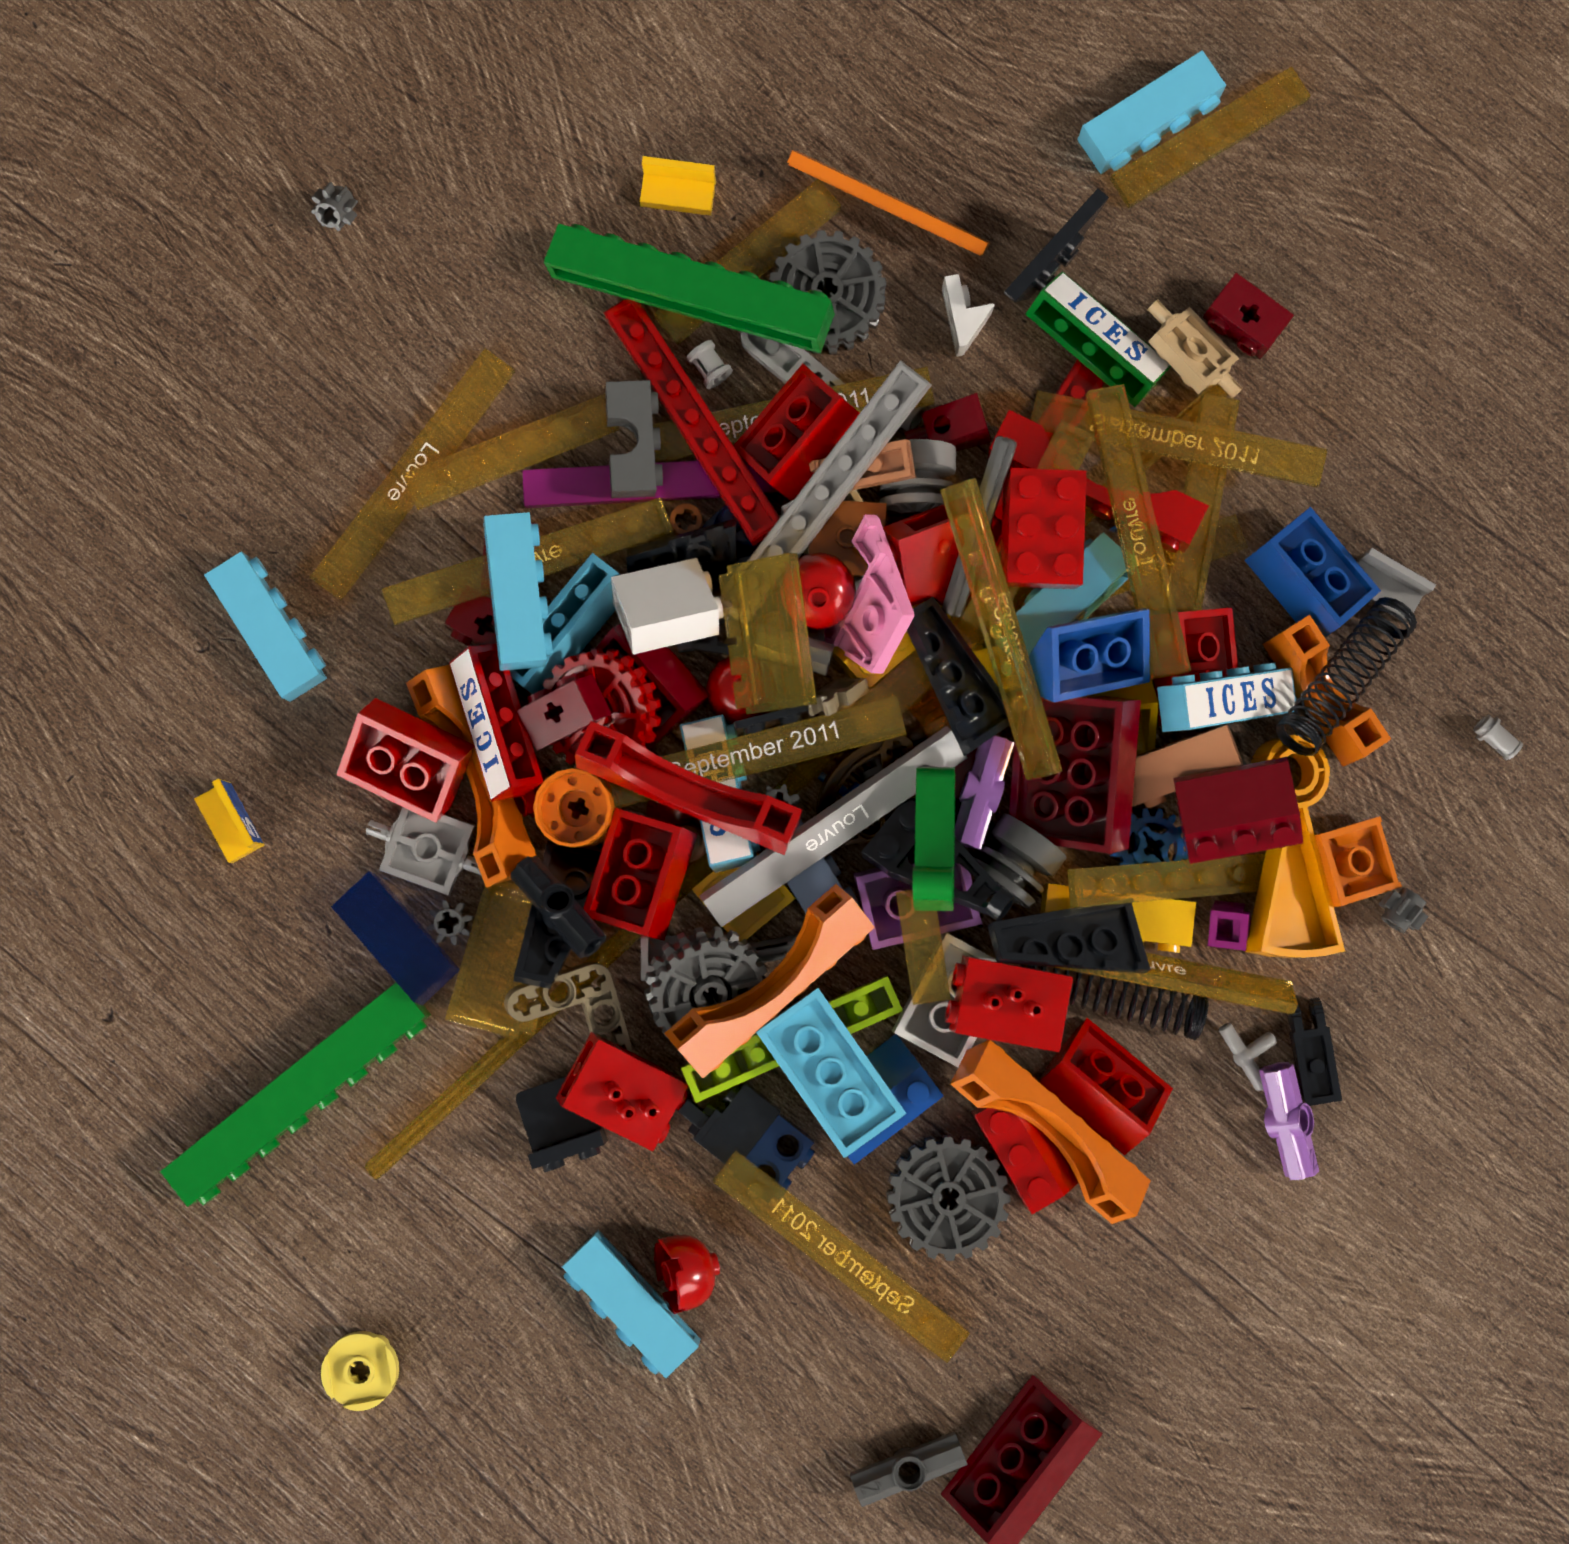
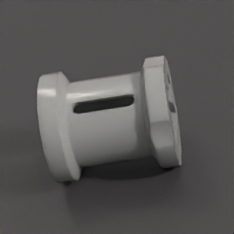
M712 340L701 343L687 355L689 364H694L705 379L703 384L707 389L718 386L733 372L729 364L725 365L714 350L715 344Z

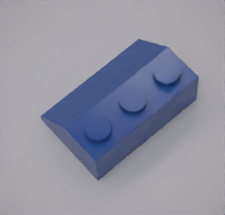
M1311 507L1244 560L1296 623L1310 615L1324 637L1341 627L1381 591Z
M1141 608L1047 627L1028 656L1030 692L1054 703L1150 682L1149 609Z
M894 1034L869 1053L867 1058L907 1114L848 1155V1158L854 1165L944 1097L897 1034Z

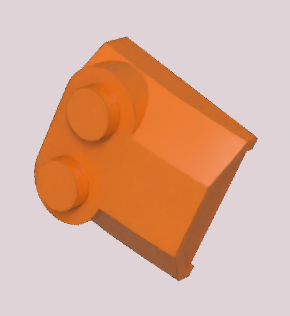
M1380 816L1315 835L1334 907L1344 906L1402 887L1401 882L1397 878Z

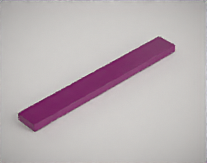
M741 458L765 495L782 494ZM698 461L655 463L662 464L663 486H656L655 497L611 499L609 465L522 470L525 508L721 498Z

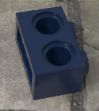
M779 1113L735 1172L733 1171L732 1175L767 1203L773 1196L780 1199L792 1183L787 1177L796 1166L802 1170L814 1155L815 1151L811 1149L814 1139ZM783 1135H793L798 1140L799 1145L795 1152L784 1154L778 1149L777 1141ZM763 1164L770 1165L775 1170V1178L769 1183L758 1182L754 1177V1171L758 1166Z

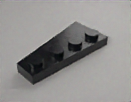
M932 596L913 608L915 616L907 632L963 755L966 756L1010 726L1020 716Z
M547 841L543 864L560 883L572 889L574 899L584 908L601 852L579 847L562 846L553 841ZM556 903L552 905L550 908L554 910H561L565 908L566 905ZM533 904L531 905L513 981L551 989L572 949L556 930L545 925L542 920V914Z
M1130 898L992 922L987 926L997 963L1143 974L1151 970Z

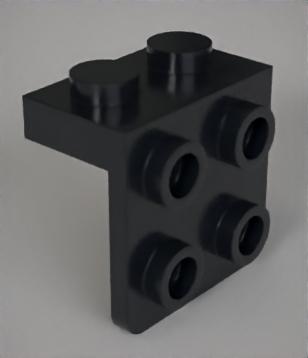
M797 667L784 670L783 678L790 708L734 722L737 735H745L746 740H751L768 735L766 729L781 726L782 731L802 727V720L808 719L806 701L812 697L807 675L799 677Z
M567 1076L523 1090L516 1095V1103L532 1149L528 1154L532 1169L542 1166L543 1171L548 1172L564 1166V1159L578 1154L579 1160L595 1156L601 1153L599 1147L605 1145L608 1141L604 1127L563 1108L556 1100V1096Z

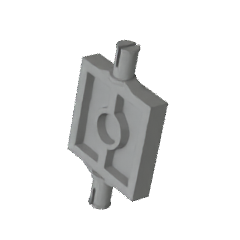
M402 807L399 818L391 827L374 820H370L368 826L379 829L381 832L366 828V835L386 841L385 855L379 868L382 872L446 895H451L456 879L463 869L481 875L479 868L473 866V864L477 865L475 858L469 856V844L476 826L443 815L435 823Z

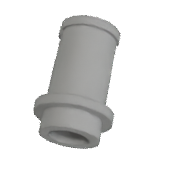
M1486 715L1473 729L1477 733L1476 738L1479 741L1485 740L1503 756L1504 760H1510L1521 750L1523 743L1518 741L1500 725L1501 720L1498 717L1493 718L1490 715Z

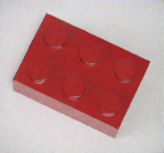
M1009 469L1003 487L1000 587L1076 589L1083 585L1086 470Z
M374 698L357 714L336 775L437 823L453 805L474 750V745Z
M615 808L583 908L591 919L664 941L698 834L679 826Z

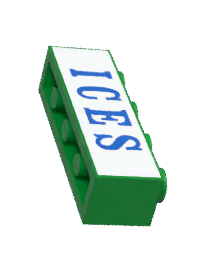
M1063 271L1042 289L1025 313V315L1134 408L1150 393L1171 367L1167 361L1158 356L1156 350Z

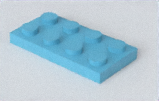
M819 988L809 993L756 1032L844 1158L907 1114Z

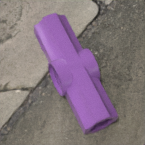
M996 735L980 745L976 751L972 770L968 771L959 796L961 804L955 820V837L963 846L981 850L982 844H984L992 813L996 812L1005 786L1003 778L1014 746L1013 742Z
M1277 1062L1264 1066L1259 1070L1268 1105L1264 1114V1123L1268 1135L1273 1139L1276 1138L1284 1175L1290 1178V1180H1302L1315 1176L1319 1172L1311 1139L1314 1129V1117L1310 1106L1302 1102L1294 1065L1289 1064V1062Z

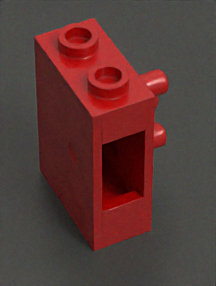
M970 494L883 527L911 606L926 601L932 596L936 597L947 592L977 498L976 496ZM993 523L991 524L973 582L999 572Z
M962 956V962L956 963L954 967L952 984L956 985L957 989L955 1000H949L945 1022L950 1023L949 1030L957 1034L1060 1053L1073 977Z
M591 1032L559 1090L556 1100L563 1108L644 1148L654 1151L658 1143L661 1144L667 1137L670 1130L669 1121L675 1110L678 1111L685 1103L688 1096V1084L680 1076Z

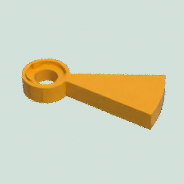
M1290 735L1299 744L1315 748L1314 744L1305 741L1299 735ZM1279 738L1271 739L1256 750L1251 763L1291 756L1300 765L1302 776L1298 787L1295 788L1300 812L1303 844L1266 850L1245 952L1283 958L1318 957L1344 952L1345 948L1308 807L1317 803L1328 788L1330 776L1328 760L1325 758L1326 755L1322 748L1314 756H1304L1290 750Z

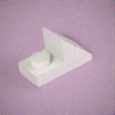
M959 274L944 277L942 292L956 357L965 354L992 314L994 304L966 309V307H970L969 290L967 285L961 286Z

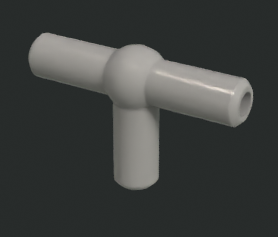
M1231 1023L1222 1025L1219 1028V1032L1233 1053L1234 1062L1243 1069L1256 1091L1264 1090L1259 1072L1260 1069L1254 1059L1277 1043L1276 1037L1271 1032H1266L1245 1046Z

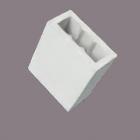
M697 558L611 577L613 604L632 654L719 635V619L724 617L723 606L719 596L713 597L710 574L708 571H702Z

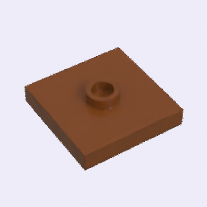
M843 500L810 543L809 554L821 552L834 555L850 569L854 577L863 578L869 565L851 541L865 514L877 515L882 527L885 526L887 503Z

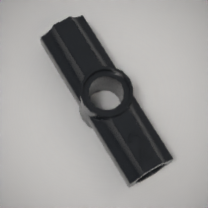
M528 856L517 864L510 874L511 879L542 914V920L545 925L556 930L580 959L589 957L599 950L602 943L606 941V935L574 899L572 889L560 883L537 856ZM556 903L566 905V907L561 910H554L550 908L552 905Z

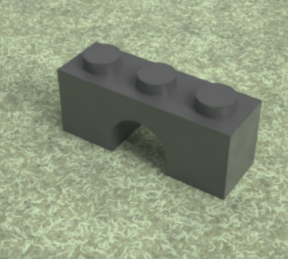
M650 380L606 382L607 427H625L635 435L637 440L636 447L629 453L610 455L611 499L655 497L656 486H663L662 464H655L654 450L661 449L660 428H653L652 414H658V393L651 392Z

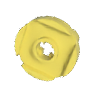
M368 1331L352 1332L340 1338L329 1349L321 1367V1380L326 1393L331 1399L335 1398L337 1402L343 1404L342 1407L353 1411L368 1410L379 1405L393 1391L399 1376L398 1357L389 1340L381 1334H374ZM355 1361H363V1364L369 1367L370 1373L365 1375L368 1379L360 1380L357 1374L352 1375L351 1366L355 1367L357 1365Z

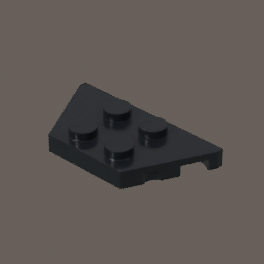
M1097 188L1004 293L1014 302L1030 299L1037 290L1041 292L1056 277L1054 274L1061 264L1067 267L1079 252L1078 247L1085 239L1083 236L1109 197Z

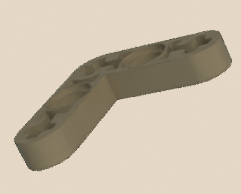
M586 962L560 971L555 982L562 981L566 983L568 987L567 996L563 1000L555 1002L550 1000L548 996L549 989L540 987V996L546 1004L544 1007H541V1003L536 1000L526 1005L527 1011L524 1013L518 1008H513V1005L518 1003V996L521 994L527 999L538 997V994L535 992V989L539 988L538 986L521 984L510 989L505 996L504 1006L507 1013L515 1020L521 1022L530 1021L581 1003L590 1033L593 1032L599 1035L600 1032H611L614 1042L632 1052L631 1042L611 974L600 963ZM592 970L596 974L602 975V978L597 981L598 987L593 989L589 984L578 986L581 994L576 995V987L570 979L572 976H575L576 981L582 982L590 978L589 972ZM601 1005H610L613 1009L612 1019L606 1024H597L594 1019L595 1010ZM605 1034L601 1035V1037L609 1040Z

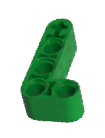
M917 767L915 866H913L912 882L915 911H954L955 767Z

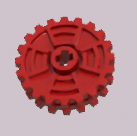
M602 648L593 649L590 652H582L576 656L573 655L564 659V665H556L551 670L554 677L544 680V688H547L549 693L558 689L555 682L568 675L576 673L578 678L593 674L612 715L596 723L628 736L644 748H646L645 743L654 742L657 735L652 731L653 727L659 726L661 718L655 715V709L661 707L660 699L653 697L652 692L656 689L654 682H647L644 678L647 674L645 668L642 666L636 669L633 666L634 658L627 655L621 659L619 658L618 650L610 649L604 654ZM587 728L557 742L552 749L556 754L565 753V762L568 764H575V752Z

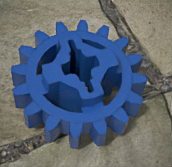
M1147 808L1141 809L1140 819L1132 813L1130 835L1134 839L1132 851L1128 853L1127 850L1110 854V857L1120 858L1121 862L1115 867L1116 871L1126 869L1128 873L1125 880L1130 882L1138 877L1139 887L1142 888L1147 886L1149 880H1151L1154 888L1161 887V878H1164L1168 883H1173L1175 877L1172 872L1184 873L1186 869L1180 862L1181 860L1188 859L1187 852L1184 851V841L1181 837V826L1175 827L1173 825L1176 816L1172 814L1163 819L1162 809H1156L1152 816H1150ZM1145 824L1158 825L1164 828L1165 831L1161 833L1152 832ZM1155 841L1158 847L1154 849V854L1146 855L1143 849L1147 847V842ZM1173 843L1174 853L1170 861L1167 855L1169 846ZM1141 863L1150 864L1156 873L1144 872L1138 869L1136 865Z

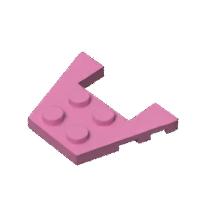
M865 514L851 542L869 567L856 590L853 608L848 615L833 627L824 628L825 642L834 644V646L844 650L845 656L870 673H884L915 614L881 521L877 515Z

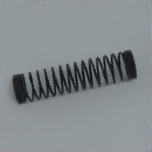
M1389 597L1379 598L1366 613V616L1360 620L1359 625L1353 629V633L1340 645V649L1327 661V665L1321 669V672L1314 677V682L1308 685L1307 690L1301 694V698L1295 701L1294 706L1288 710L1287 715L1282 717L1276 725L1277 735L1285 746L1304 756H1314L1318 753L1326 742V736H1330L1333 728L1339 726V720L1346 717V712L1352 709V703L1359 701V695L1365 693V687H1369L1372 684V679L1378 677V671L1384 669L1385 663L1391 660V655L1397 652L1398 647L1403 645L1404 639L1408 638L1416 628L1417 621L1415 615L1408 606L1397 599ZM1378 605H1386L1398 610L1407 619L1410 628L1401 616L1388 609L1378 608ZM1379 611L1394 615L1401 620L1406 629L1397 628L1389 620L1384 619ZM1368 619H1373L1377 626L1370 625ZM1362 627H1367L1371 634L1362 632ZM1370 627L1387 635L1393 644L1380 639ZM1355 635H1361L1365 643L1357 641ZM1365 636L1379 642L1387 652L1374 647ZM1394 638L1401 640L1398 644H1396ZM1349 643H1354L1359 651L1350 649ZM1359 644L1366 646L1373 652H1375L1376 655L1380 658V660L1368 655L1364 650L1361 649ZM1387 646L1394 647V650L1390 652ZM1343 651H1348L1353 659L1344 657ZM1352 652L1367 659L1374 668L1360 662ZM1381 654L1388 655V658L1383 660ZM1342 659L1346 667L1337 665L1336 660ZM1347 661L1359 666L1367 676L1355 671ZM1373 661L1381 663V667L1377 668ZM1335 667L1341 676L1331 673L1330 668ZM1340 669H1343L1352 674L1353 676H1355L1361 684L1349 679L1346 675H1344L1341 672ZM1368 670L1375 671V674L1370 676ZM1328 675L1334 684L1324 681L1323 676ZM1334 677L1348 684L1354 692L1341 686ZM1360 677L1369 679L1368 683L1364 684ZM1317 684H1323L1329 693L1318 690ZM1327 685L1341 692L1347 700L1336 695ZM1353 685L1362 687V691L1358 693ZM1310 692H1316L1322 701L1311 698ZM1346 693L1356 695L1355 699L1351 701ZM1321 694L1334 700L1341 708L1329 703ZM1304 700H1310L1317 710L1305 706ZM1340 701L1349 703V707L1344 709ZM1315 702L1327 708L1334 716L1321 710ZM1297 709H1304L1311 719L1299 715ZM1333 709L1343 712L1342 716L1338 717ZM1309 711L1317 714L1327 724H1324L1321 721L1317 720ZM1326 717L1336 720V724L1331 725ZM1284 724H1289L1296 734L1305 741L1314 744L1315 748L1305 747L1296 742L1285 731ZM1319 725L1329 728V732L1324 734ZM1295 727L1306 733L1310 739L1302 735Z
M1020 964V966H1022V967H1027V968H1032V969H1036V968H1037L1036 965H1022V964ZM1041 966V970L1045 971L1047 966ZM1053 967V972L1057 973L1060 967ZM1065 968L1064 975L1069 976L1072 968ZM1077 969L1076 981L1069 1001L1070 1006L1075 1002L1079 981L1085 969ZM1089 969L1088 982L1081 1002L1082 1009L1086 1007L1091 982L1097 970L1092 972ZM1100 970V983L1092 1007L1093 1012H1096L1098 1009L1103 984L1111 972L1112 983L1105 1003V1016L1110 1011L1115 986L1121 975H1123V990L1116 1008V1019L1121 1016L1126 990L1134 978L1135 992L1128 1009V1022L1133 1018L1138 992L1146 981L1147 993L1139 1014V1025L1141 1026L1144 1023L1150 994L1155 985H1158V998L1151 1015L1150 1028L1153 1029L1157 1023L1162 996L1166 989L1169 988L1170 1000L1162 1020V1032H1165L1168 1028L1173 1000L1177 993L1181 991L1182 1002L1174 1021L1173 1034L1177 1035L1180 1030L1185 1002L1189 995L1192 994L1193 998L1189 1004L1184 1023V1036L1194 1041L1200 1037L1209 1008V999L1206 994L1198 992L1195 994L1194 991H1190L1185 995L1183 988L1180 987L1173 993V988L1170 984L1162 989L1160 982L1156 981L1150 987L1148 978L1142 979L1139 983L1136 975H1132L1127 980L1125 972H1120L1115 978L1114 971H1106L1104 974V971Z

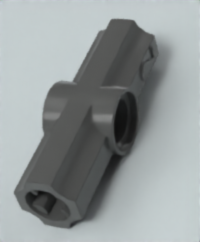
M953 1431L913 1448H900L891 1457L851 1472L850 1478L861 1506L864 1507L904 1490L915 1491L922 1487L924 1482L968 1464L956 1433ZM911 1461L918 1465L917 1472L912 1476H903L898 1471L904 1462Z

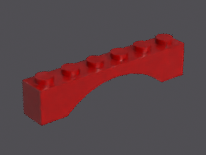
M1011 410L1008 411L995 438L997 436L1008 437L1017 443L1010 468L1075 470L1056 451L1042 425ZM995 438L989 448L988 458L990 457ZM1086 478V506L1091 508V512L1095 516L1108 521L1113 518L1125 524L1124 528L1129 532L1141 530V532L1134 533V535L1143 537L1146 534L1158 540L1157 544L1160 547L1177 553L1178 550L1185 553L1209 508V505L1178 490L1151 494H1134L1115 491ZM1127 500H1132L1135 503V508L1132 511H1126L1123 508L1124 501H1126L1124 505L1126 509H1129ZM1129 502V503H1130V507H1131V509H1132V508H1133V503H1132V502ZM1135 511L1137 512V517L1126 518V516L1134 515ZM1138 518L1136 522L1130 525L1140 526V528L1129 527L1127 524Z
M590 721L575 752L576 768L782 855H785L801 817L802 809L766 794L737 789L697 775L654 754L628 736L593 721Z

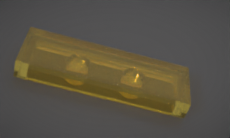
M913 890L896 892L912 1004L950 1000L937 911H915Z

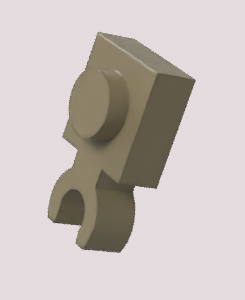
M836 678L816 691V696L806 701L809 715L814 716L818 712L824 711L825 716H830L838 710L854 707L857 704V700L870 692L867 678Z

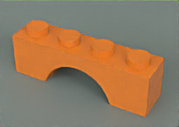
M1310 615L1263 644L1272 660L1276 662L1278 669L1292 668L1295 695L1298 699L1307 690L1308 685L1314 682V677L1327 665V653L1330 645ZM1328 675L1323 676L1324 681L1334 684ZM1317 684L1318 690L1329 693L1323 684ZM1327 685L1336 695L1347 700L1341 692ZM1310 692L1311 698L1322 701L1316 692ZM1321 694L1329 703L1341 708L1334 700ZM1304 700L1305 706L1317 710L1310 700ZM1340 701L1344 709L1349 707V703ZM1315 702L1321 710L1334 716L1327 708ZM1352 703V709L1346 712L1344 719L1339 720V726L1333 728L1332 734L1326 736L1327 744L1342 767L1366 757L1391 740V737L1373 710L1356 703ZM1333 709L1338 717L1342 716L1343 712ZM1309 711L1317 720L1321 721L1324 724H1327L1317 714ZM1326 717L1331 725L1336 724V720ZM1319 725L1324 734L1329 732V728Z

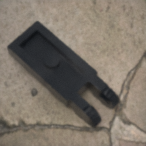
M1320 998L1309 999V1012L1314 1028L1303 1029L1301 1010L1297 1002H1288L1286 1009L1288 1023L1291 1028L1289 1034L1302 1102L1312 1106L1342 1101L1330 1027L1326 1026Z

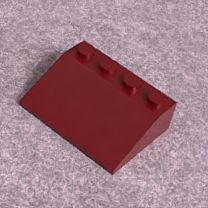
M1018 691L1017 713L1020 718L1016 720L1009 815L1037 831L1055 846L1107 854L1129 849L1141 700L1087 695L1053 703L1030 691Z

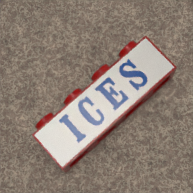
M497 643L469 646L449 664L490 800L493 802L524 796L544 781L531 739L517 710L521 709L510 670L500 671Z

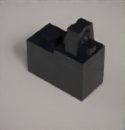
M746 1081L741 1088L736 1085L729 1090L721 1101L726 1105L724 1110L718 1106L715 1108L709 1103L702 1109L689 1098L686 1099L685 1103L678 1110L681 1115L692 1123L688 1131L694 1135L693 1139L734 1172L781 1112V1108Z

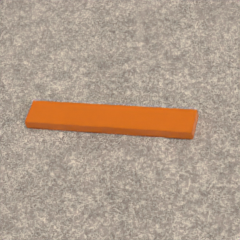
M792 150L787 161L789 166L979 256L984 255L990 245L989 241L799 151Z

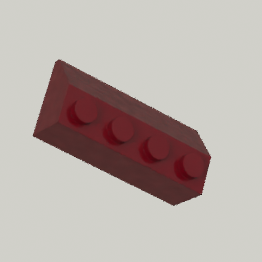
M1032 1375L966 1460L968 1465L959 1469L942 1491L941 1496L987 1544H1018L1103 1433L1070 1403L1035 1375Z

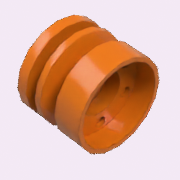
M573 768L557 771L545 779L536 792L533 806L536 824L543 835L558 845L575 848L595 846L604 842L615 808L622 809L620 794L612 782L586 771ZM585 802L584 806L589 809V813L579 816V811L575 809L576 803Z

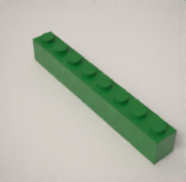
M558 223L543 262L554 279L821 354L835 315L832 300L820 291H800L784 281L775 280L773 283L764 281L748 271H740L739 273L728 271L722 265L712 261H707L705 264L692 261L690 257L683 253L672 252L667 254L658 251L654 246L640 242L638 245L625 242L619 236L611 233H605L602 236L592 233L588 228L579 224H572L570 227Z
M404 980L397 981L162 1169L160 1173L187 1207L198 1202L202 1206L206 1205L222 1192L218 1186L225 1180L230 1178L234 1182L249 1171L251 1167L248 1162L259 1154L261 1158H264L280 1146L277 1139L286 1131H289L292 1135L310 1121L306 1115L316 1107L322 1111L339 1098L336 1093L337 1090L346 1083L352 1087L369 1074L365 1068L376 1059L381 1064L398 1050L395 1046L398 1041L405 1036L411 1040L427 1027L424 1021L431 1016L430 1012Z

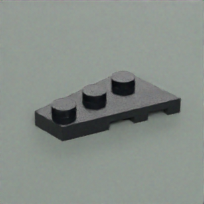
M736 518L627 549V573L697 558L702 571L709 572L713 588H727L738 574Z

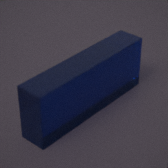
M370 871L331 906L414 1003L423 1006L461 970L380 877Z

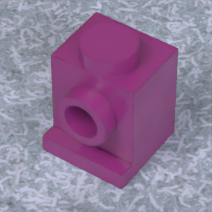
M1215 900L1210 913L1208 946L1246 951L1251 915H1249V912H1244V903Z

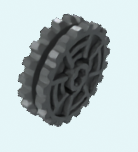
M825 230L817 231V237L812 239L807 234L800 236L801 244L795 246L790 243L785 247L786 257H777L775 261L776 269L775 272L770 273L769 282L773 283L775 280L784 281L793 286L794 289L804 292L816 290L824 293V288H831L832 293H830L829 299L832 300L835 315L823 348L827 349L830 355L837 354L838 347L842 346L849 351L854 348V341L856 339L864 342L869 338V328L876 329L879 324L880 313L884 311L886 298L884 296L886 278H882L881 274L883 267L880 261L873 262V251L870 247L861 249L859 247L860 239L854 236L848 241L843 238V232L836 231L832 237L827 236Z
M713 926L710 932H704L702 927L694 928L693 935L687 936L682 932L677 935L678 942L673 945L667 942L662 946L664 954L661 957L654 956L651 961L654 971L646 972L645 980L651 987L644 991L645 997L650 1004L648 1007L653 1015V1019L657 1027H663L662 1032L664 1034L691 1009L719 1004L749 991L766 978L767 970L763 962H761L757 951L754 952L752 950L751 943L747 939L739 942L737 932L730 930L725 935L721 927Z
M942 1134L941 1140L937 1142L930 1136L924 1138V1146L920 1148L915 1144L911 1145L908 1148L910 1155L907 1159L899 1157L895 1162L899 1167L898 1173H890L888 1181L894 1187L893 1190L886 1192L888 1203L894 1204V1207L889 1210L892 1222H900L896 1228L902 1239L909 1236V1244L914 1250L918 1251L923 1247L927 1257L933 1259L936 1258L938 1253L943 1254L946 1261H954L955 1255L962 1253L964 1258L967 1259L973 1257L972 1249L976 1247L984 1251L989 1247L987 1239L990 1236L997 1238L1000 1235L1001 1231L997 1227L999 1221H1007L1009 1215L1003 1209V1205L1010 1202V1194L1003 1190V1186L1008 1181L1006 1175L1002 1172H996L1000 1166L998 1161L993 1156L985 1158L987 1150L980 1144L972 1148L971 1141L963 1136H960L957 1142L953 1141L950 1134ZM945 1188L949 1192L952 1191V1188L957 1191L953 1195L955 1202L950 1206L946 1201L944 1205L939 1203L943 1198L940 1192Z

